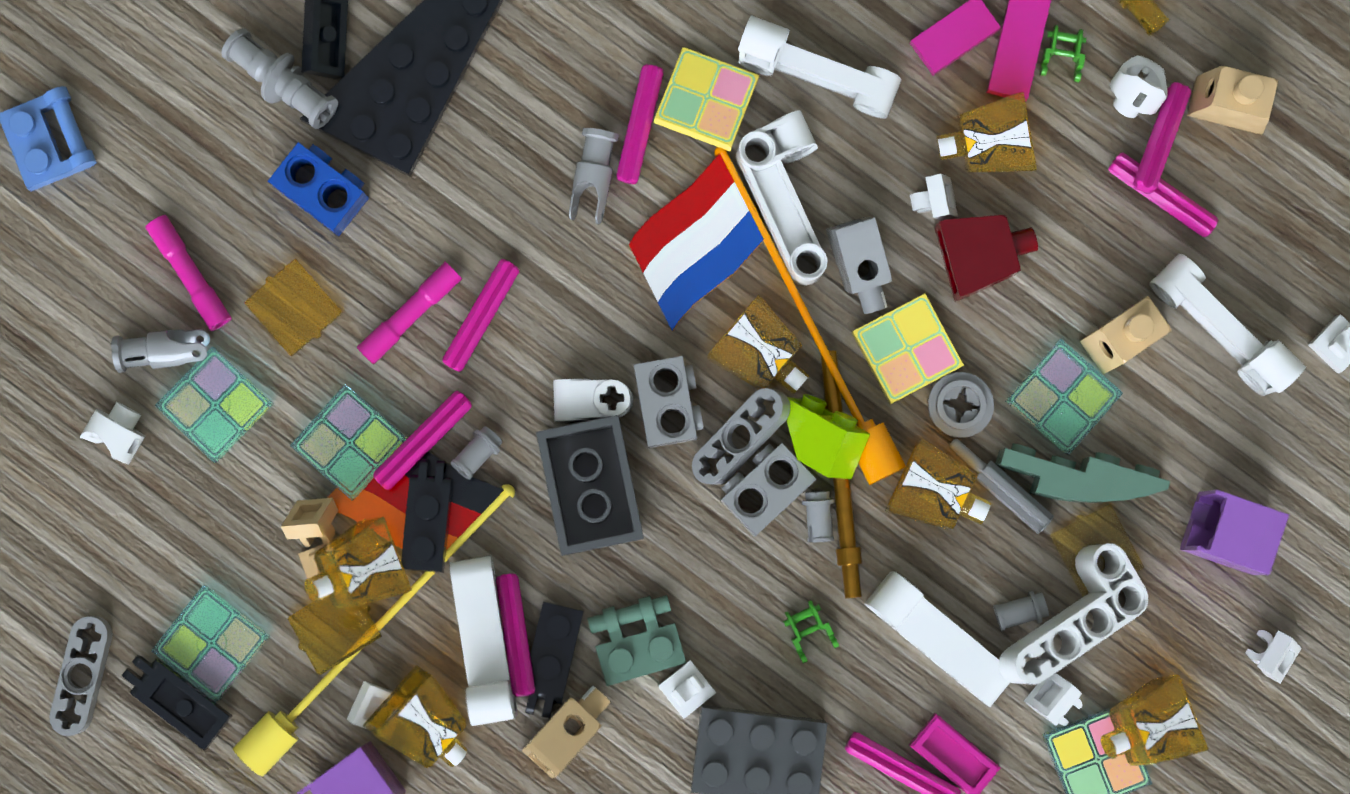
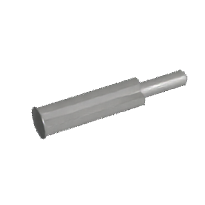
M954 439L949 444V448L978 473L975 479L1034 532L1039 534L1048 527L1054 515L993 461L990 460L987 464L984 463L959 439Z

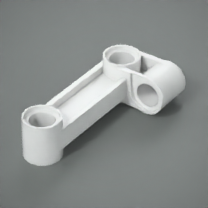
M752 15L750 16L738 48L740 51L738 63L742 67L765 76L773 75L774 69L855 99L853 107L865 114L877 118L888 117L901 82V78L897 74L875 66H868L866 71L862 72L787 44L789 29Z
M798 110L746 134L739 144L736 160L793 282L798 285L807 286L819 280L827 267L828 260L783 164L799 160L818 149L801 110ZM750 145H759L765 150L767 157L760 162L752 161L746 156L745 148ZM802 255L811 256L817 263V271L812 274L801 272L797 267V258Z
M1178 254L1150 282V287L1154 293L1172 308H1177L1181 305L1242 365L1237 371L1238 375L1253 391L1261 396H1265L1274 392L1280 393L1291 385L1303 373L1306 366L1279 340L1274 342L1272 340L1266 341L1262 344L1201 284L1206 279L1202 270L1190 258L1183 254Z

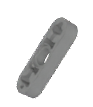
M769 388L759 389L753 393L695 454L692 461V471L696 479L704 484L721 485L727 482L787 420L790 414V402L787 396L778 390ZM764 400L776 401L772 406L775 411L773 416L765 414L756 423L748 419L749 415L750 417L759 418L765 412ZM740 425L746 426L750 432L749 443L742 449L736 448L732 442L733 431ZM726 451L734 455L733 459L732 457L723 456L717 462L716 467L719 470L717 474L707 473L710 468V464L707 462L709 458L719 459Z
M83 617L77 620L71 628L49 717L52 728L60 735L73 736L82 733L91 724L113 636L110 624L102 617ZM92 624H95V632L101 634V639L91 643L88 654L96 653L97 659L94 660L85 656L76 657V651L83 652L87 648L88 638L82 636L83 629H90ZM79 663L87 665L92 672L91 682L84 688L75 686L70 677L73 667ZM66 691L74 695L86 694V701L83 699L77 700L74 709L75 714L81 716L80 722L72 723L68 727V720L62 717V711L71 709L74 697L66 698Z

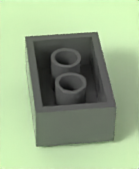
M619 415L536 432L561 556L643 540L644 535Z
M701 705L691 793L819 794L828 723L820 719Z

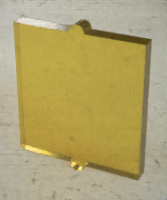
M296 258L274 277L268 276L266 284L244 302L291 357L313 338H321V331L343 313Z
M1111 504L1085 517L1078 515L1075 518V522L1050 534L1082 597L1089 592L1077 573L1075 559L1078 552L1086 546L1107 543L1115 544L1126 553L1136 572L1144 568ZM1099 554L1097 559V565L1099 570L1103 572L1105 568V560L1104 557L1101 554Z
M346 582L335 587L332 593L316 599L288 617L300 641L298 648L306 652L318 675H322L382 637L369 614L371 607L366 602H363L361 598L352 599L351 597H357L359 594L357 590L350 594Z

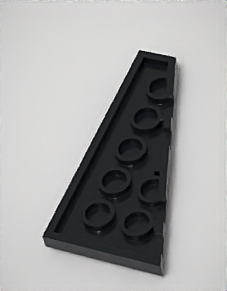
M423 0L325 94L327 97L331 95L338 100V107L329 122L317 130L411 177L503 0ZM303 115L300 120L311 126L309 119Z

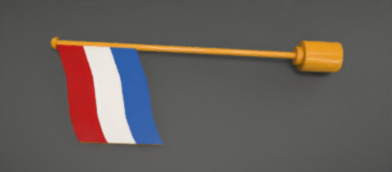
M716 147L715 156L717 157L694 183L651 216L636 232L629 243L672 332L693 305L731 277L764 241L852 416L858 420L857 427L870 433L858 462L868 484L872 485L904 469L906 465L884 422L875 425L873 419L864 421L727 153L728 150Z

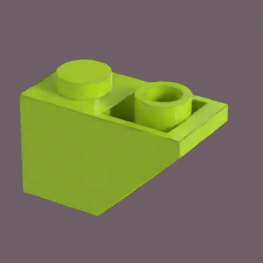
M804 394L802 399L787 397L790 402V414L786 421L797 460L828 478L852 479L870 433L856 426L858 422L856 418L843 412L835 411L832 413L825 409L827 403L818 397Z

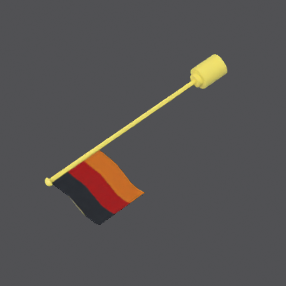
M398 438L399 441L394 445V447L386 454V456L379 463L374 461L369 455L367 457L376 465H380L386 459V457L394 450V448L400 443L401 439ZM427 452L421 459H430L429 476H435L436 462L441 459ZM366 458L364 460L373 467V470L360 483V485L352 492L344 484H340L351 494L355 493L361 487V485L369 478V476L375 471V466L372 463H370ZM420 460L390 490L384 489L372 476L354 496L347 494L338 486L327 498L334 499L339 514L355 520L389 543L392 542V545L402 549L410 475H418ZM446 463L445 477L453 478L445 562L509 496L514 497L515 489L512 485L504 484L501 486L503 489L473 477L468 480L457 472L454 467ZM424 572L288 715L282 711H279L276 715L268 711L233 747L236 755L252 771L263 777L299 740L294 733L298 729L294 720L436 572Z

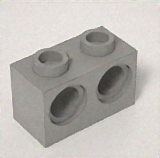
M683 356L633 364L648 448L697 440L696 431L703 430L704 428L700 406H691L689 390L696 389L692 364L684 366ZM670 371L676 375L678 384L673 391L664 393L654 386V378L659 372ZM677 411L682 414L685 419L684 428L674 434L666 432L661 426V419L665 413Z
M769 443L752 459L757 466L746 477L738 472L721 488L727 495L720 501L754 537L816 480L783 443L776 449ZM782 461L790 466L792 476L787 484L779 485L770 479L769 468L772 463ZM752 489L759 493L762 504L757 512L746 513L740 508L738 498L742 491Z

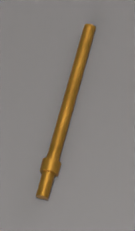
M829 351L838 368L837 351ZM821 355L825 402L827 403L826 409L832 413L835 411L843 412L841 392ZM833 478L840 549H836L837 565L842 566L845 598L861 597L858 564H862L861 547H856L850 479Z

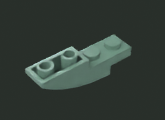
M1013 443L1011 449L1004 448L999 450L995 463L998 467L1033 477L1029 494L1069 502L1102 503L1135 499L1167 490L1170 481L1159 478L1160 471L1139 464H1136L1135 470L1119 466L1120 458L1101 452H1096L1095 458H1083L1080 469L1076 470V462L1058 456H1052L1051 461H1046L1035 457V449Z

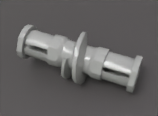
M245 28L236 30L226 40L221 52L222 57L228 62L235 61L247 71L249 76L258 82H262L261 96L265 101L271 104L282 100L289 107L297 109L309 119V124L315 129L323 127L333 117L338 107V100L332 95L325 96L312 86V83L301 72L302 67L295 66L292 68L294 56L291 53H285L278 58L269 49H264L252 40L251 33Z

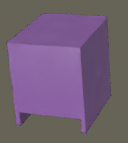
M1219 490L1202 491L1197 495L1180 550L1250 575H1270L1289 515Z
M370 741L298 792V794H304L310 790L312 794H405L406 790Z

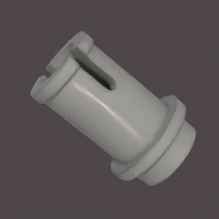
M486 426L480 431L475 430L473 432L474 438L450 462L454 469L468 480L473 477V474L492 454L497 455L500 452L498 447L502 444V440Z
M830 491L805 492L806 500L802 501V505H806L807 542L834 541L831 504L835 503V500L830 499Z
M1029 591L1027 597L1000 605H993L1001 631L1034 620L1039 624L1042 623V618L1049 616L1048 607L1042 592L1034 594L1033 591Z

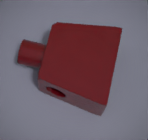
M1006 215L946 219L939 221L935 226L954 301L962 300L1015 276L1021 271L1018 256L1038 251V242L1033 228L1030 227L1011 232Z

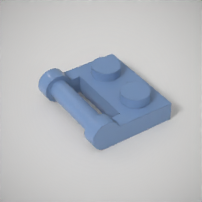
M65 86L53 88L38 98L0 113L1 126L25 186L30 191L88 169L97 163L92 150H87L68 103L71 101V97ZM50 110H54L72 154L69 159L64 161L44 114Z

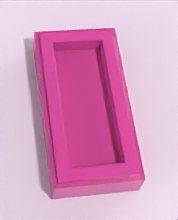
M969 0L913 38L910 45L932 76H934L997 33L1001 26L982 0Z
M934 713L909 744L911 748L966 794H980L1001 768L936 713Z

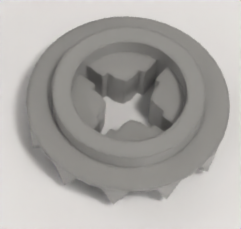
M967 372L948 374L935 383L928 397L929 417L939 431L954 438L971 437L981 432L990 422L994 411L993 395L988 385L976 375ZM962 388H964L965 402L978 408L977 410L964 411L958 423L956 422L955 409L947 404H943V402L956 400Z

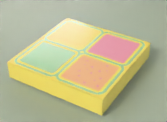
M683 47L656 113L654 123L731 151L759 75Z
M925 293L852 331L859 348L890 405L964 366Z

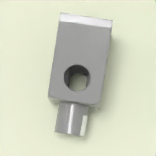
M862 217L827 228L826 233L845 291L851 294L858 293L864 314L887 308V302L881 285L892 282V277L876 219L874 217ZM866 260L869 264V272L865 277L861 278L858 274V267L860 263Z

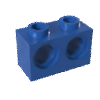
M298 142L268 182L337 236H340L369 199L361 190L365 183L347 169H344L340 174L328 164L332 161V158L316 145L312 144L307 149ZM304 165L314 166L315 174L312 180L304 184L296 182V172L300 167ZM338 189L347 191V201L342 207L330 208L328 206V197L333 191Z

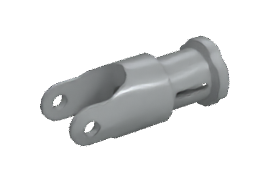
M583 128L582 135L585 136L582 160L576 164L569 218L570 220L575 219L580 196L588 187H595L598 194L595 221L596 224H600L604 217L613 169L609 166L613 143L618 141L619 134L602 129Z
M196 329L148 332L147 337L130 339L113 336L111 342L113 364L118 373H123L127 368L150 365L152 369L202 361L207 356L206 346L210 343V335L205 330ZM197 336H202L204 340L199 341ZM194 350H199V351H200V354H199V355H195V354L193 353V351H194Z

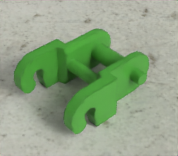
M1054 25L1053 31H1048L1047 37H1051L1050 47L1046 48L1043 52L1040 75L1046 76L1050 57L1054 54L1072 57V60L1076 62L1073 80L1080 82L1082 76L1081 69H1083L1085 54H1080L1082 43L1085 44L1087 38L1083 37L1082 29H1079L1076 35L1059 32L1058 25ZM1057 40L1075 43L1074 52L1056 49Z
M811 600L808 601L809 608L791 616L788 611L785 612L787 620L783 621L786 627L791 626L796 636L791 641L803 664L808 662L799 643L802 637L819 629H825L833 647H839L828 622L823 624L817 613L821 610L819 604L814 606ZM814 616L817 624L799 632L795 624Z

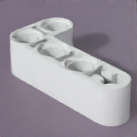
M1108 543L1086 546L1078 552L1075 559V567L1089 593L1008 647L1001 654L999 670L1006 681L1016 684H1038L1045 681L1146 610L1148 605L1147 590L1121 547ZM1099 554H1101L1105 560V568L1103 572L1099 570L1097 565V559ZM1120 590L1124 592L1126 597L1123 608L1118 601ZM1089 611L1094 618V625L1091 630L1086 624V616ZM1056 633L1060 635L1062 640V646L1058 653L1053 646V639ZM1036 657L1039 658V659H1031V660L1028 661L1027 663H1026V660H1025V658H1036Z
M492 556L450 562L451 582L468 682L466 701L471 725L476 726L515 719L517 717V703L511 689L496 586V573Z
M890 571L864 603L878 617L988 707L993 705L1010 684L1000 673L998 658L927 601L917 588L898 573Z

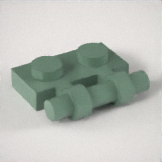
M667 595L651 599L650 596L638 599L639 603L617 610L612 606L602 609L603 614L587 618L592 634L608 630L611 639L610 642L595 646L606 686L686 663L676 624L672 623L659 627L656 615L671 611ZM644 619L647 631L623 638L621 625Z

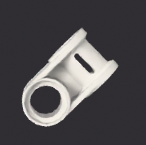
M553 380L554 422L591 421V419H601L615 415L623 417L632 408V392L628 386L618 380ZM611 388H616V392L624 396V402L617 403L616 410H611L609 404L603 403V396L610 395Z

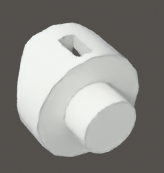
M1139 55L1123 63L1110 82L1111 90L1116 96L1113 106L1118 112L1129 118H1135L1139 112L1148 115L1155 114L1168 95L1164 69L1152 60ZM1141 70L1146 74L1143 79L1138 76Z
M116 402L110 414L96 409L80 438L96 444L104 442L112 458L129 465L145 438L142 433L134 429L141 415L119 402Z

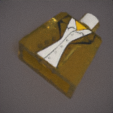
M1024 92L1015 93L958 114L959 132L936 136L940 160L964 156L967 172L1037 170Z
M757 295L707 354V359L711 363L758 390L768 388L776 379L792 394H795L810 376L791 360L802 347L801 343L759 295Z
M921 438L916 441L885 512L950 530L954 529L960 515L981 525L988 514L991 502L970 493L977 479L975 473L930 442Z
M384 517L363 519L319 549L314 554V559L320 573L306 579L304 583L305 590L313 602L317 603L329 597L335 608L357 607L412 590Z
M417 665L363 724L368 731L381 741L426 768L432 767L439 758L450 767L456 766L467 753V748L457 739L466 728V720L437 680Z
M1179 674L1154 678L1112 707L1109 711V716L1115 730L1101 736V745L1106 755L1114 759L1125 754L1127 762L1131 766L1155 764L1209 750Z

